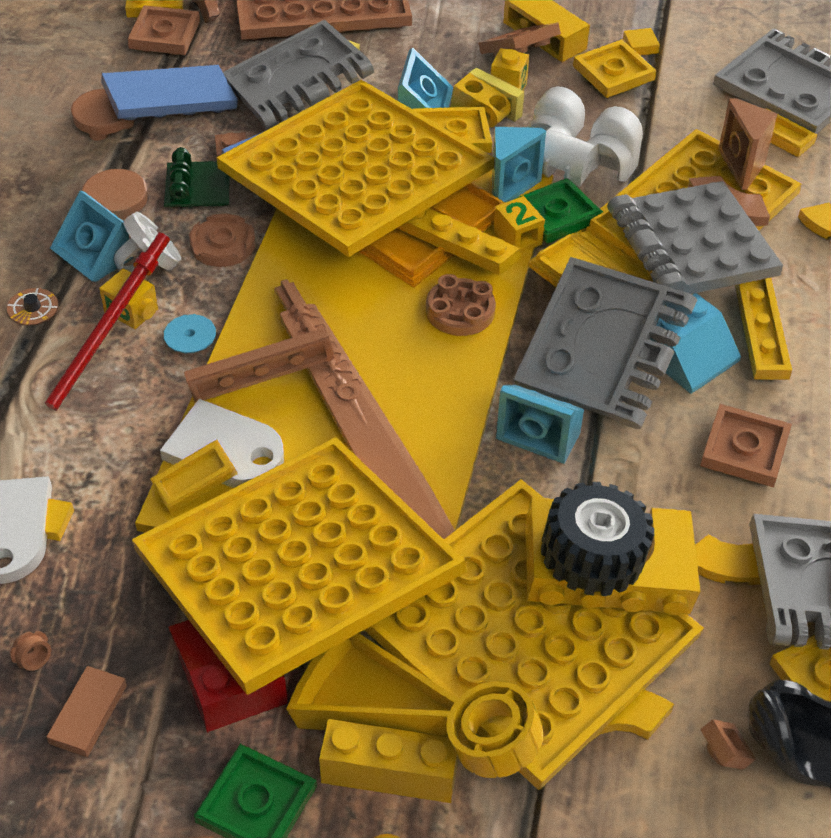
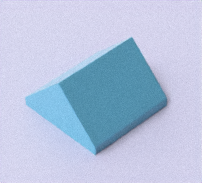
M414 48L410 49L398 85V101L411 109L449 108L453 86Z
M495 127L492 195L503 202H508L541 182L546 130L529 127Z
M79 191L50 249L88 279L97 282L117 269L114 263V255L130 238L123 220L84 191ZM133 257L128 258L124 264L133 259Z

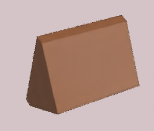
M732 98L728 101L718 150L741 190L749 188L766 163L778 113Z

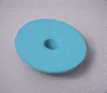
M196 314L177 317L168 323L164 330V341L167 346L176 352L185 354L196 353L206 349L213 343L216 337V328L212 321Z

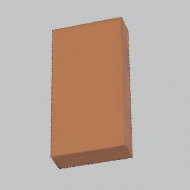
M87 666L46 736L48 743L88 758L127 687L125 678Z

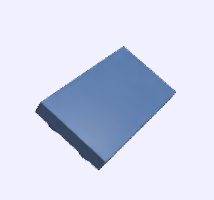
M219 65L102 73L101 83L118 119L134 120L137 117L148 116L162 118L172 114L193 115L196 112L206 111L220 113L225 110L237 109L238 99Z

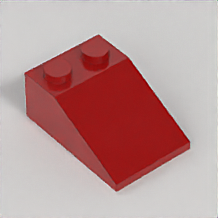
M189 620L168 627L207 733L288 704L284 675L247 695Z

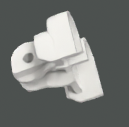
M557 86L546 91L537 102L533 120L528 125L529 128H543L546 130L542 174L549 178L556 169L565 171L564 179L568 178L573 184L580 187L590 172L599 165L618 171L617 180L626 182L638 166L643 136L642 125L639 119L631 111L623 107H609L594 122L590 139L583 141L575 138L584 127L585 108L581 99L573 91L565 87Z

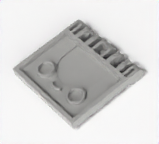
M324 19L224 71L223 74L233 92L267 130L277 125L273 112L280 121L288 119L287 111L283 105L288 101L291 102L294 109L299 113L305 110L300 98L301 96L310 106H313L330 96L326 86L327 83L335 93L342 90L338 75L343 73L346 79L353 84L359 81L358 75L364 79L373 74L374 68L370 60Z
M775 28L715 74L713 85L750 104L778 113L816 134L831 122V55L816 48L809 52L810 45L806 43L799 45L793 50L794 38L789 35L785 37V33Z
M723 181L632 198L628 194L613 197L608 202V210L613 218L617 220L619 227H625L623 230L625 237L629 240V244L639 260L643 262L645 269L652 270L650 275L655 283L693 294L781 275L783 264Z
M570 257L513 380L516 385L534 390L546 396L607 416L623 425L641 429L647 416L643 410H648L653 401L643 394L628 390L629 385L633 381L647 389L657 390L661 381L654 375H665L674 355V350L668 346L676 347L681 337L673 331L656 326L660 318L666 323L684 327L689 320L687 315L692 314L697 299L695 296L681 290ZM637 367L641 368L645 372L637 370Z
M753 514L749 526L767 614L766 632L769 643L772 645L788 646L792 642V645L795 647L805 646L809 637L807 621L815 622L814 635L817 640V647L819 649H829L831 647V521Z

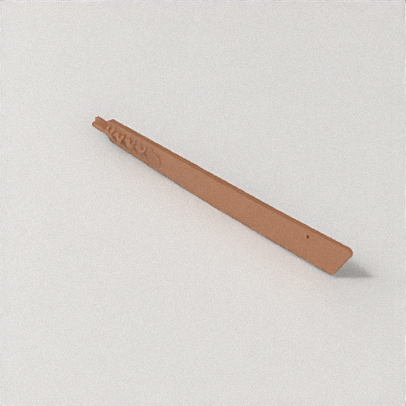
M287 279L282 280L281 286L275 287V292L286 310L280 313V320L288 336L293 338L326 327L335 359L306 369L347 447L440 537L445 539L455 530L420 469L316 305L305 303L294 282L289 283Z

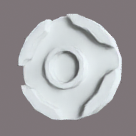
M137 211L128 216L123 223L131 238L114 255V263L119 271L124 268L132 273L135 268L134 265L124 266V262L130 257H138L141 252H146L158 234L156 230L159 227ZM169 241L157 259L158 265L166 270H172L181 260V256L174 244Z

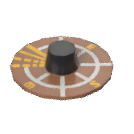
M31 288L18 292L7 304L9 318L17 324L26 326L38 325L48 321L55 315L58 309V299L52 292L41 288Z

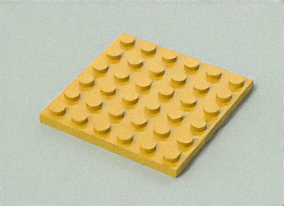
M362 79L216 157L218 169L347 257L354 255L494 169L493 156Z
M337 437L132 539L135 551L247 695L467 572L465 559Z
M520 479L444 539L465 559L466 573L366 628L365 631L390 654L458 698L467 690L490 681L509 682L524 689V692H527L531 697L541 720L543 742L533 761L518 772L540 790L701 636L704 627L688 614L668 615L665 612L654 611L629 612L624 609L607 607L591 609L582 605H546L542 602L527 601L525 520L531 498L544 497ZM502 715L490 717L480 725L477 734L484 738L497 736L507 729L512 718Z

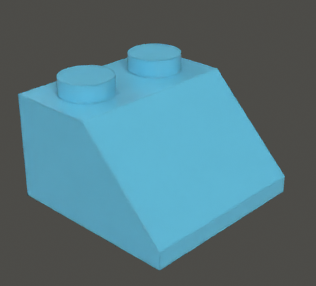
M697 293L692 294L696 297L697 302L692 314L687 315L689 320L684 327L666 323L660 318L656 325L673 331L681 337L676 347L668 346L674 350V355L666 374L690 394L728 370L741 359L739 350L722 312Z
M503 385L499 397L496 439L565 464L581 433L584 409L542 395L534 390H528L517 385Z

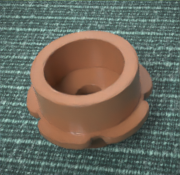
M28 631L20 635L14 641L11 648V661L17 663L19 668H24L28 671H34L43 667L51 656V646L47 643V636L41 631H36L35 633Z

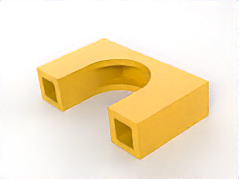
M531 498L525 520L527 601L542 602L546 605H582L591 609L607 607L624 609L629 612L654 611L665 612L668 615L691 614L701 592L691 511L651 507L649 514H651L653 519L651 527L655 528L654 537L638 580L633 585L628 584L627 590L619 593L613 589L611 595L602 596L600 592H594L592 596L584 594L585 590L577 588L574 591L568 588V582L565 580L559 582L553 577L554 569L546 568L544 564L545 556L541 555V545L549 510L554 499Z

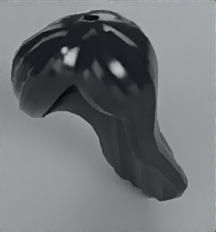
M775 680L762 690L757 691L749 702L747 713L749 731L752 737L792 779L807 785L831 788V701L811 693L801 684L790 680Z

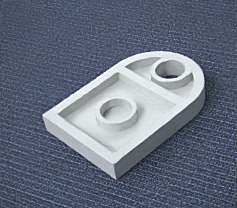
M198 399L160 450L162 460L176 464L217 439L238 473L222 483L232 488L284 463L283 442L279 434L272 427L202 399ZM259 457L272 459L271 462L265 465L253 463Z
M49 476L0 480V559L12 558L9 565L0 568V584L24 578L37 568L45 555L47 543L45 532L48 498L51 499L52 492Z

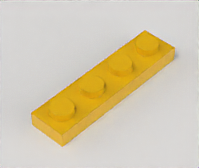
M430 208L397 228L436 247L441 246L443 250L497 275H501L520 260V248Z
M772 278L735 285L754 380H790L792 366Z

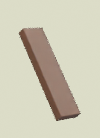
M325 327L184 371L196 403L198 399L207 400L331 361L335 357Z

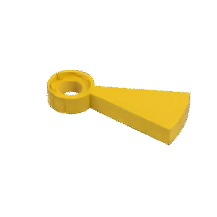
M360 633L313 658L298 682L286 708L298 729L326 730L328 719L446 736L449 738L463 766L470 772L475 773V775L484 778H501L520 771L521 768L523 769L533 761L543 742V727L534 703L527 692H524V689L518 685L509 682L504 683L503 681H490L467 690L458 698ZM502 715L512 718L507 729L497 736L484 738L476 735L480 725L490 717Z

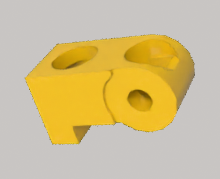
M471 73L467 74L453 87L450 107H485L489 128L495 127L511 112L510 101L503 93Z

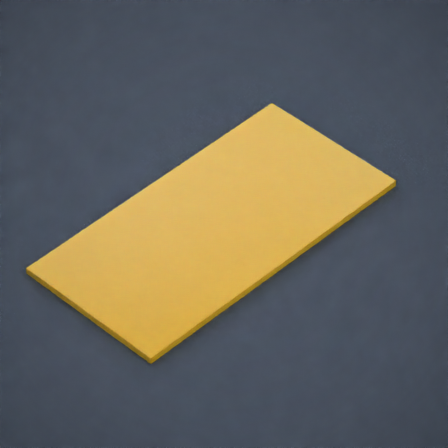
M492 170L472 181V183L492 194ZM542 174L541 182L520 196L553 184L554 175L547 178ZM276 209L207 364L290 339L280 320V313L286 310L275 292V287L281 286L282 280L287 279L289 283L294 282L305 303L315 304L430 485L454 530H456L530 267L527 265L533 258L535 248L520 253V260L501 275H497L454 255L413 288L359 251L347 257L298 222ZM494 224L484 231L485 233L500 239L493 231ZM452 274L457 278L486 281L491 284L492 294L496 303L493 321L486 329L472 335L456 336L444 333L430 323L426 315V299L430 290L438 284V279L441 276ZM307 369L204 400L272 427L282 439L284 463L335 437L347 447ZM193 396L187 406V409L183 415L181 422L192 409V407L195 405ZM259 457L253 463L265 465L271 462L272 459ZM163 460L157 474L174 464ZM152 484L135 522L136 529L140 532H147L233 488L220 484L175 512L170 513Z

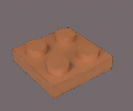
M144 5L127 39L129 49L186 55L200 23L199 11Z
M557 22L524 27L479 42L478 44L481 54L493 53L494 57H496L500 48L513 49L524 53L528 51L530 46L540 47L550 44V38L560 35L561 32Z
M719 404L700 466L774 488L792 424Z

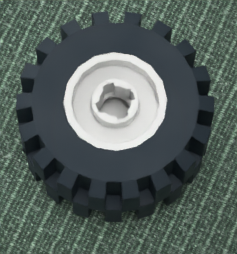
M582 482L575 484L573 490L567 487L561 491L560 497H555L549 510L542 537L541 555L545 556L544 564L546 568L554 569L553 577L559 582L565 580L568 582V588L574 591L580 588L585 590L584 594L592 596L594 592H600L602 596H608L612 594L613 589L619 593L627 590L628 584L633 585L638 580L652 544L655 528L651 527L653 523L651 514L645 513L646 506L642 501L633 500L634 494L629 491L621 492L617 490L618 486L609 484V487L602 486L601 482H591V486H586Z

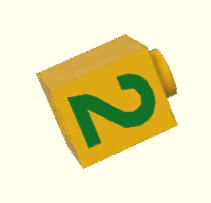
M500 48L491 64V75L524 91L528 78L529 54L513 49Z
M524 196L495 206L493 231L500 239L520 248V253L542 245L545 219Z
M122 268L99 288L104 313L130 276V271ZM143 280L118 320L136 330L142 323L150 319L158 310L155 286Z

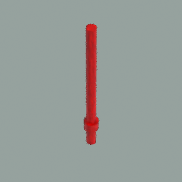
M158 232L146 252L139 254L133 263L134 270L45 401L49 408L55 411L58 410L145 277L152 275L159 264L157 259L170 241L167 235Z

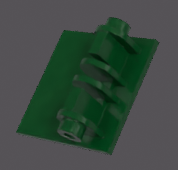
M177 148L172 153V162H167L164 207L229 206L230 176L218 169L217 161L192 162L191 154L186 148Z

